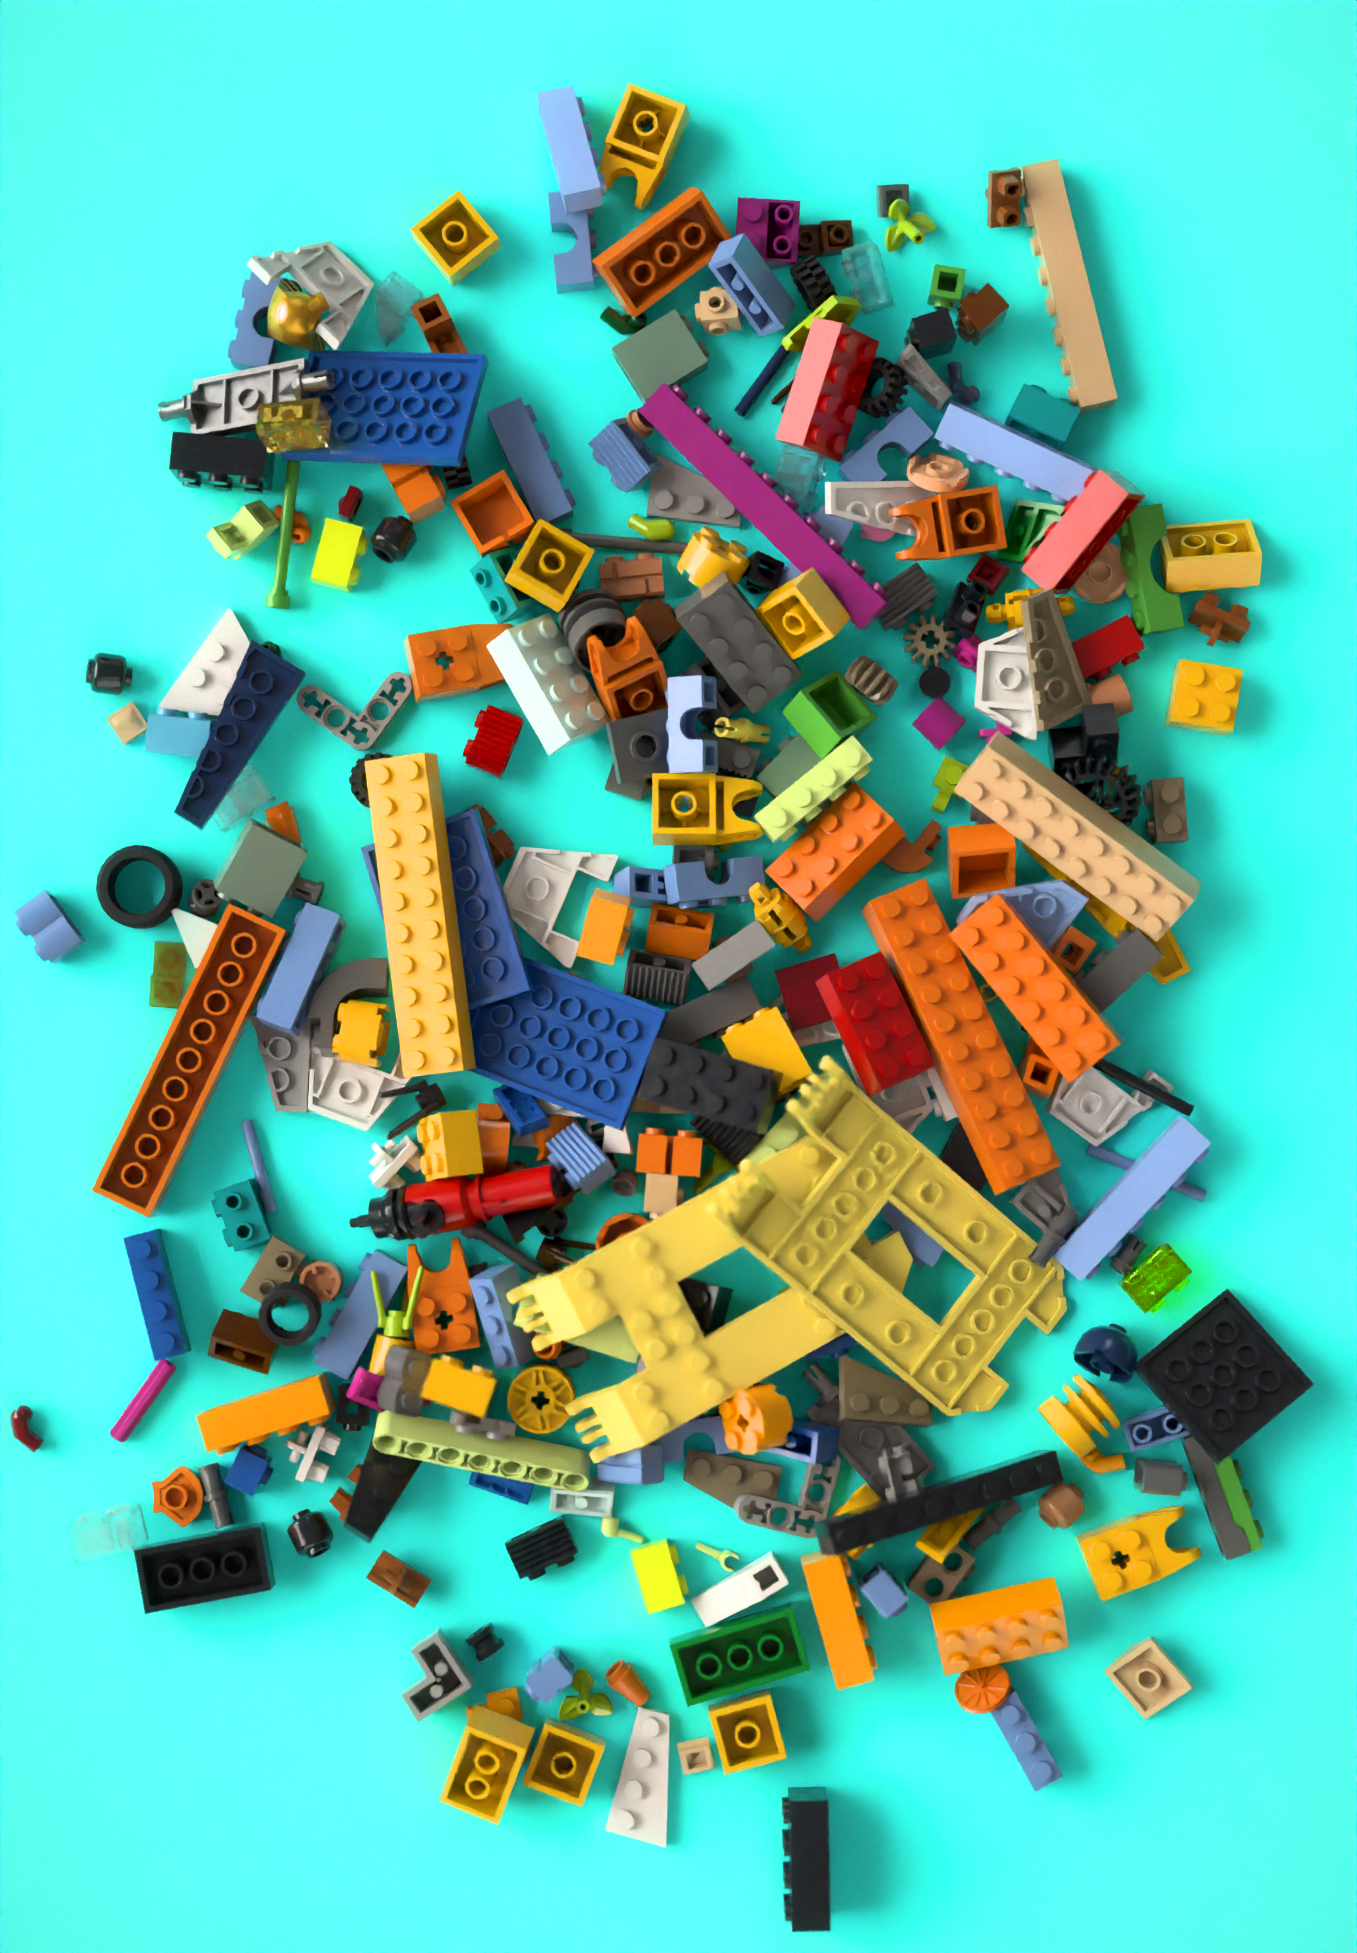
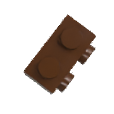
M989 283L977 293L972 290L960 301L959 304L961 306L956 311L958 316L955 322L958 335L965 342L971 341L977 346L1004 321L1010 305Z
M661 598L653 603L647 600L633 611L635 613L633 616L642 624L658 655L672 645L683 628L676 618L674 609L669 604H665Z
M223 1308L212 1332L207 1356L268 1375L280 1345L272 1342L263 1333L258 1319Z

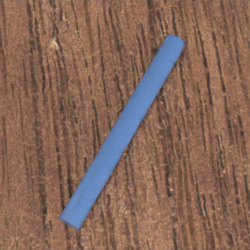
M1089 1143L1085 1153L1126 1171L1135 1162L1101 1146L1095 1147L1091 1143ZM1185 1181L1176 1188L1173 1185L1169 1188L1200 1202L1204 1201L1207 1194L1206 1190Z

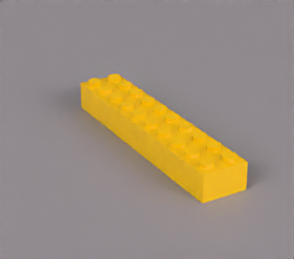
M418 753L364 761L404 1077L474 1069L476 1064L437 754Z

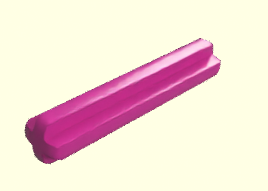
M167 1359L159 1360L110 1430L109 1434L115 1440L124 1443L175 1372L176 1366Z

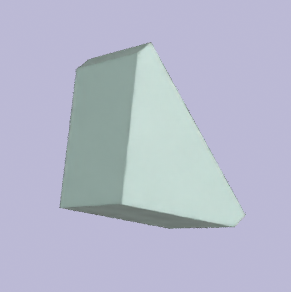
M175 908L171 910L194 968L198 969L218 925Z

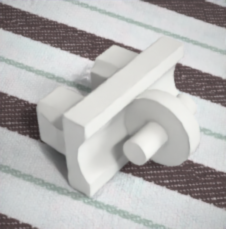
M407 1135L398 1145L393 1140H389L383 1147L377 1142H374L371 1146L376 1155L369 1163L375 1169L368 1177L379 1190L382 1187L387 1191L394 1188L399 1190V1187L406 1183L396 1173L403 1165L407 1166L413 1173L421 1168L420 1159L422 1155L419 1153L417 1145Z
M320 1423L316 1426L309 1446L305 1444L309 1433L302 1430L297 1440L287 1439L285 1446L292 1449L289 1461L298 1463L301 1453L305 1454L295 1477L296 1480L305 1482L309 1479L321 1483L325 1481L331 1466L315 1460L319 1450L335 1455L342 1441V1438L328 1431V1425Z

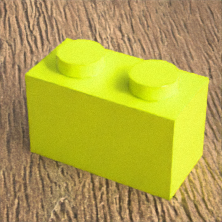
M326 518L310 577L314 584L349 593L352 585L357 586L361 573V567H357L360 555L365 556L369 543V537H365L366 532L363 527Z
M664 1538L631 1548L630 1554L648 1614L685 1604L684 1595L689 1594L685 1576H678L675 1564L680 1563L676 1545L669 1546L668 1539Z

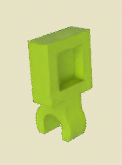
M948 756L944 757L931 784L938 788L939 792L930 809L942 814L951 795L957 798L961 797L953 790L969 766Z

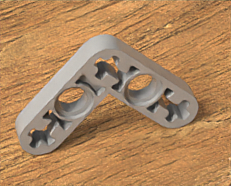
M403 672L391 673L386 677L359 716L348 710L320 688L311 685L303 687L298 692L297 704L305 714L353 749L365 752L376 744L410 698L413 686L407 674ZM403 679L405 680L404 686L406 691L404 693L398 691L395 694L393 700L398 703L394 707L388 699L381 697V695L386 692L390 696L394 690L391 683L394 680L400 682ZM314 693H317L316 699L323 706L326 705L327 701L331 702L324 709L321 718L316 716L321 711L314 705H310L308 708L305 707L307 702L304 696L306 694L312 696ZM378 703H383L389 708V714L384 720H376L372 717V708ZM334 710H340L345 714V722L339 727H332L328 723V716ZM352 719L357 721L352 725L359 732H363L365 729L368 730L367 737L369 741L367 743L360 742L358 745L355 744L357 738L349 731L346 736L342 735L349 728Z
M838 1453L837 1460L831 1461L830 1465L827 1464L823 1467L821 1464H807L797 1504L753 1493H744L734 1503L735 1515L747 1524L804 1538L817 1537L814 1525L808 1526L806 1529L802 1524L794 1522V1518L796 1516L800 1519L808 1520L810 1516L814 1523L826 1519L841 1464ZM816 1472L817 1474L821 1475L822 1472V1474L827 1477V1480L825 1481L819 1477H814V1473ZM814 1484H822L824 1488V1494L818 1500H811L809 1497V1490ZM752 1501L754 1506L764 1510L763 1515L751 1511L747 1516L743 1507L744 1505H750ZM778 1507H783L786 1510L785 1520L780 1524H774L771 1519L772 1512Z

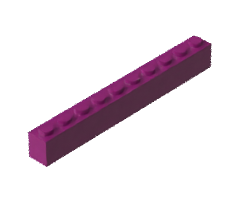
M663 383L638 411L801 573L814 568L850 615V621L859 630L866 631L890 606L891 602L886 598L889 594L887 590L877 581L871 584L863 576L867 571L855 559L849 562L841 554L844 548L831 536L827 540L819 532L822 527L810 515L804 517L796 510L800 505L788 493L782 496L774 488L778 483L767 472L763 471L760 474L752 466L755 460L743 449L738 452L731 445L733 439L721 427L716 431L708 423L712 418L700 406L694 409L686 401L689 395L680 386L675 384L672 387Z

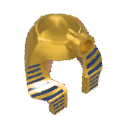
M281 279L273 293L267 313L268 337L297 348L322 352L327 342L315 330L322 321V313L330 309L323 294L319 292L311 296L303 292L298 282Z

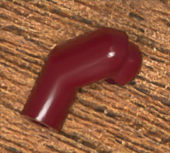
M21 1405L10 1416L12 1433L19 1442L35 1453L44 1440L30 1430L29 1420L33 1416L32 1410L25 1405Z

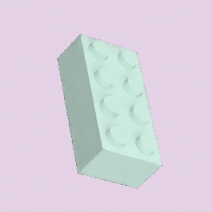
M550 613L507 629L486 646L548 755L591 737L605 727V722L611 721Z

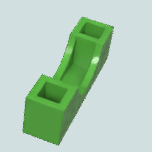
M1162 503L1138 506L1119 528L1116 535L1120 540V561L1125 568L1127 578L1126 593L1132 605L1131 621L1141 637L1172 632L1185 626L1179 596L1161 588L1154 579L1150 567L1151 553L1155 544L1167 535Z

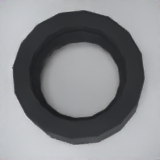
M284 1282L274 1286L263 1299L258 1311L259 1325L263 1333L272 1342L282 1346L299 1345L306 1342L316 1331L322 1317L321 1303L317 1295L308 1286L298 1282ZM294 1297L306 1305L309 1318L302 1329L287 1331L280 1328L274 1322L272 1307L278 1299Z

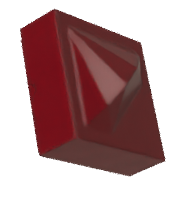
M350 485L346 495L339 500L338 514L341 520L349 523L354 522L364 498L360 488Z
M983 553L967 576L966 582L970 583L973 579L978 580L988 587L987 594L993 597L1009 575L1010 568Z

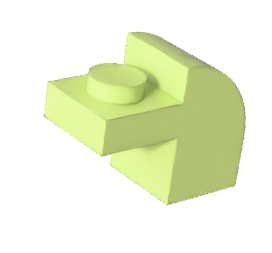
M258 500L244 505L229 522L212 527L205 536L212 543L215 551L222 555L225 560L233 557L237 561L264 542L280 525V522L263 501Z

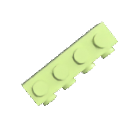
M852 735L754 816V821L761 825L764 833L773 843L779 839L784 843L798 831L795 826L803 819L809 822L822 811L819 806L827 799L834 802L847 791L844 785L854 778L858 782L871 771L868 766L873 761L872 757Z

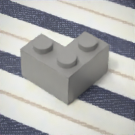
M440 1627L413 1644L410 1650L425 1675L404 1688L401 1697L418 1723L472 1688L474 1678Z

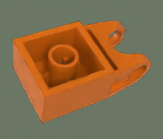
M997 485L938 494L888 510L889 517L907 519L916 529L914 544L908 549L895 553L897 561H933L1007 548Z
M635 616L627 619L625 636L614 646H603L601 640L596 635L587 639L591 673L601 704L611 721L659 709H667L668 714V702L665 696L668 679L663 662L660 660L642 624Z
M503 623L469 624L407 635L404 647L416 703L476 693L480 690L505 683L504 676L486 646L504 631L514 627V625ZM439 658H443L449 663L447 670H443L442 665L436 664Z
M459 1237L451 1240L450 1263L442 1271H432L424 1265L418 1252L417 1244H410L408 1246L409 1301L419 1266L424 1267L422 1283L412 1318L416 1349L429 1354L477 1348L482 1345L478 1310L468 1281L471 1279V1275ZM442 1311H447V1315L453 1316V1321L448 1323V1327H444L443 1323L439 1324L437 1318L441 1316Z

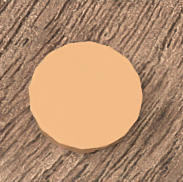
M928 453L927 458H921V454H917L909 459L906 475L911 482L921 488L940 493L961 491L967 487L970 471L968 468L964 469L963 463L954 457L939 453Z
M1107 543L1072 587L1075 594L1084 601L1096 605L1107 604L1118 599L1126 590L1127 578L1125 568L1120 561L1121 549L1118 546Z

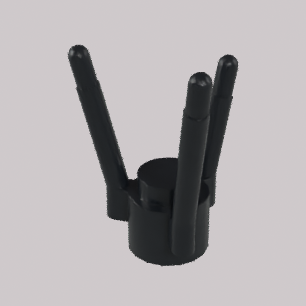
M423 1080L416 1085L380 1093V1098H388L419 1092V1095L414 1098L420 1111L391 1130L386 1137L387 1140H392L429 1113L447 1105L445 1097L436 1082L428 1086L426 1080Z

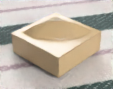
M133 701L106 718L123 745H127L147 730V721Z
M708 1736L677 1743L684 1775L715 1769Z

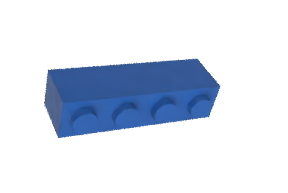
M161 1229L123 1238L154 1361L191 1351Z

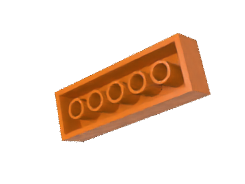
M997 893L949 933L950 937L1069 1083L1078 1079L1124 1042L1004 893Z

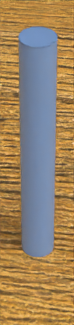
M253 1120L240 1122L265 1214L276 1211V1203Z

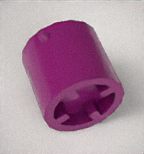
M939 695L912 723V726L939 751L967 721Z

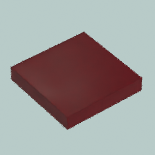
M835 953L775 971L793 1032L832 1020L815 982L826 974L840 969Z

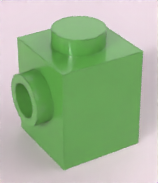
M935 264L931 276L927 304L933 305L935 310L948 307L950 312L952 309H958L966 269Z

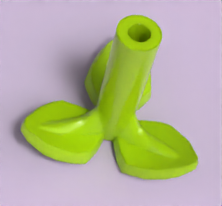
M902 199L893 201L889 208V217L898 222V224L890 226L886 230L885 246L889 253L894 252L903 244L905 234L916 245H920L925 240L924 234L936 229L934 222L925 214L917 212L907 218L910 207Z
M706 1141L702 1145L712 1149L715 1155L712 1165L692 1186L693 1190L699 1195L720 1174L732 1169L737 1173L742 1172L739 1169L740 1163L736 1167L733 1166L712 1144Z
M580 1668L574 1673L571 1686L579 1696H567L563 1700L558 1712L560 1720L569 1721L576 1719L589 1710L596 1716H608L613 1713L612 1703L603 1693L589 1694L595 1682L587 1670Z

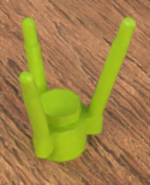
M423 1266L418 1268L410 1301L408 1298L407 1280L404 1285L400 1311L389 1310L388 1317L385 1316L377 1272H371L378 1312V1327L384 1328V1336L409 1337L424 1273Z

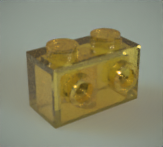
M320 398L259 404L256 432L268 453H282L300 449L312 450L320 447H329L332 420Z

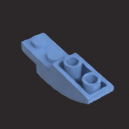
M1165 1405L1121 1421L1131 1453L1190 1435Z

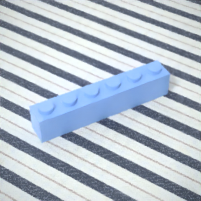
M951 400L934 436L935 439L939 440L938 445L951 452L959 449L967 453L966 458L979 465H983L984 462L996 467L994 471L999 475L1009 479L1014 475L1024 480L1023 485L1036 492H1040L1042 488L1052 493L1051 498L1064 505L1074 496L1078 497L1086 488L1083 484L1092 472L1100 470L1091 464L954 400Z
M1179 1115L1064 1237L1065 1243L1063 1246L1059 1245L1052 1256L1080 1282L1085 1277L1088 1280L1091 1279L1101 1268V1265L1098 1263L1106 1255L1111 1257L1119 1250L1123 1244L1120 1240L1129 1231L1133 1234L1143 1224L1144 1219L1142 1216L1150 1208L1154 1211L1166 1199L1164 1193L1172 1185L1176 1188L1185 1180L1188 1175L1186 1170L1192 1163L1199 1164L1210 1152L1207 1148L1211 1142L1183 1116Z

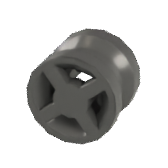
M200 880L195 884L188 898L190 911L198 917L207 918L214 915L223 900L217 895L219 891L215 889L213 880Z

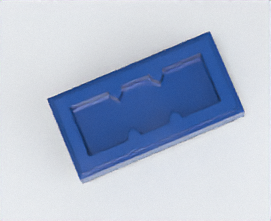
M507 1085L492 1089L493 1098L501 1107L520 1138L549 1126L548 1117L532 1095Z
M845 1333L808 1353L807 1358L810 1362L830 1354L831 1359H836L849 1354L848 1347L859 1343L848 1333Z
M472 1471L468 1483L471 1486L528 1505L535 1485L533 1483Z

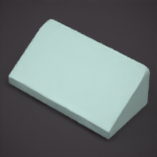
M589 1476L588 1487L583 1491L573 1492L551 1487L549 1512L612 1518L615 1483L599 1481L596 1476Z

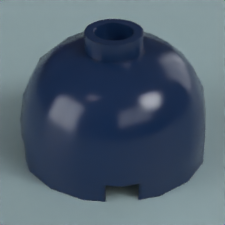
M1109 1324V1326L1100 1325L1092 1327L1084 1332L1078 1340L1072 1355H1075L1074 1361L1091 1374L1099 1377L1100 1371L1111 1375L1109 1381L1126 1383L1131 1380L1134 1373V1364L1138 1360V1350L1133 1340L1126 1334V1329L1117 1324Z

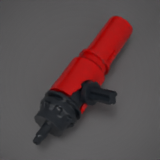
M549 1164L487 1177L481 1173L477 1174L475 1179L472 1180L467 1176H458L411 1184L409 1186L402 1185L399 1187V1190L398 1188L389 1189L384 1196L370 1199L369 1214L351 1218L349 1224L352 1228L371 1226L374 1235L378 1239L388 1237L397 1241L407 1240L408 1238L414 1240L417 1237L426 1239L431 1235L473 1228L479 1219L489 1222L493 1220L494 1216L560 1204L562 1201L561 1181L555 1165Z

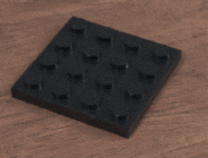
M1228 1289L1223 1291L1134 1364L1135 1373L1217 1465L1222 1463L1314 1385L1308 1376Z

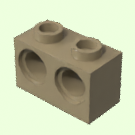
M959 1544L952 1550V1552L958 1553L961 1556L959 1565L954 1568L946 1567L944 1562L941 1564L926 1554L905 1584L908 1589L928 1604L954 1599L957 1591L954 1589L960 1580L966 1581L974 1572L976 1566L973 1563L976 1558ZM932 1578L941 1580V1589L937 1593H928L925 1590L928 1580Z

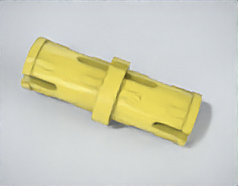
M720 717L715 722L716 725L724 726L723 729L714 727L715 734L721 738H733L734 741L739 743L750 741L758 744H765L770 739V737L761 736V733L771 734L770 728L766 724L752 723L749 719L744 718L734 720L726 717Z

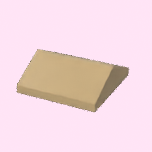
M1153 1637L1129 1647L1104 1670V1673L1145 1720L1191 1690L1194 1686Z

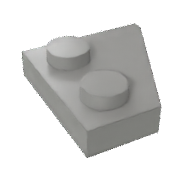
M451 1410L449 1423L456 1426L455 1431L474 1435L475 1429L487 1431V1438L505 1441L506 1435L514 1436L517 1425L513 1422L489 1417L484 1418Z

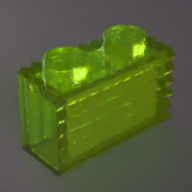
M1162 1242L1133 1268L1132 1273H1127L1126 1276L1118 1281L1117 1285L1142 1313L1146 1314L1150 1310L1153 1314L1167 1302L1164 1297L1171 1290L1178 1292L1190 1282L1187 1276L1192 1273V1270L1168 1243Z

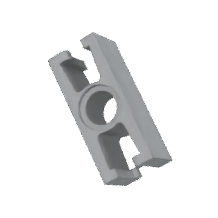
M757 919L692 963L691 966L708 991H711L774 948L775 943Z

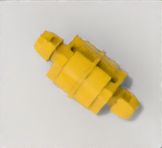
M1029 587L1026 590L1005 593L1006 604L1000 605V603H995L986 607L987 622L1002 623V621L1007 620L1008 631L1023 627L1020 601L1043 589H1030ZM1058 596L1056 598L1062 616L1071 615L1075 612L1073 597Z
M759 882L750 887L749 894L754 902L755 920L758 919L768 935L776 943H780L783 948L792 945L797 951L802 953L812 947V942L807 934L809 929L806 923V916L799 909V905L778 888L769 890L764 884Z

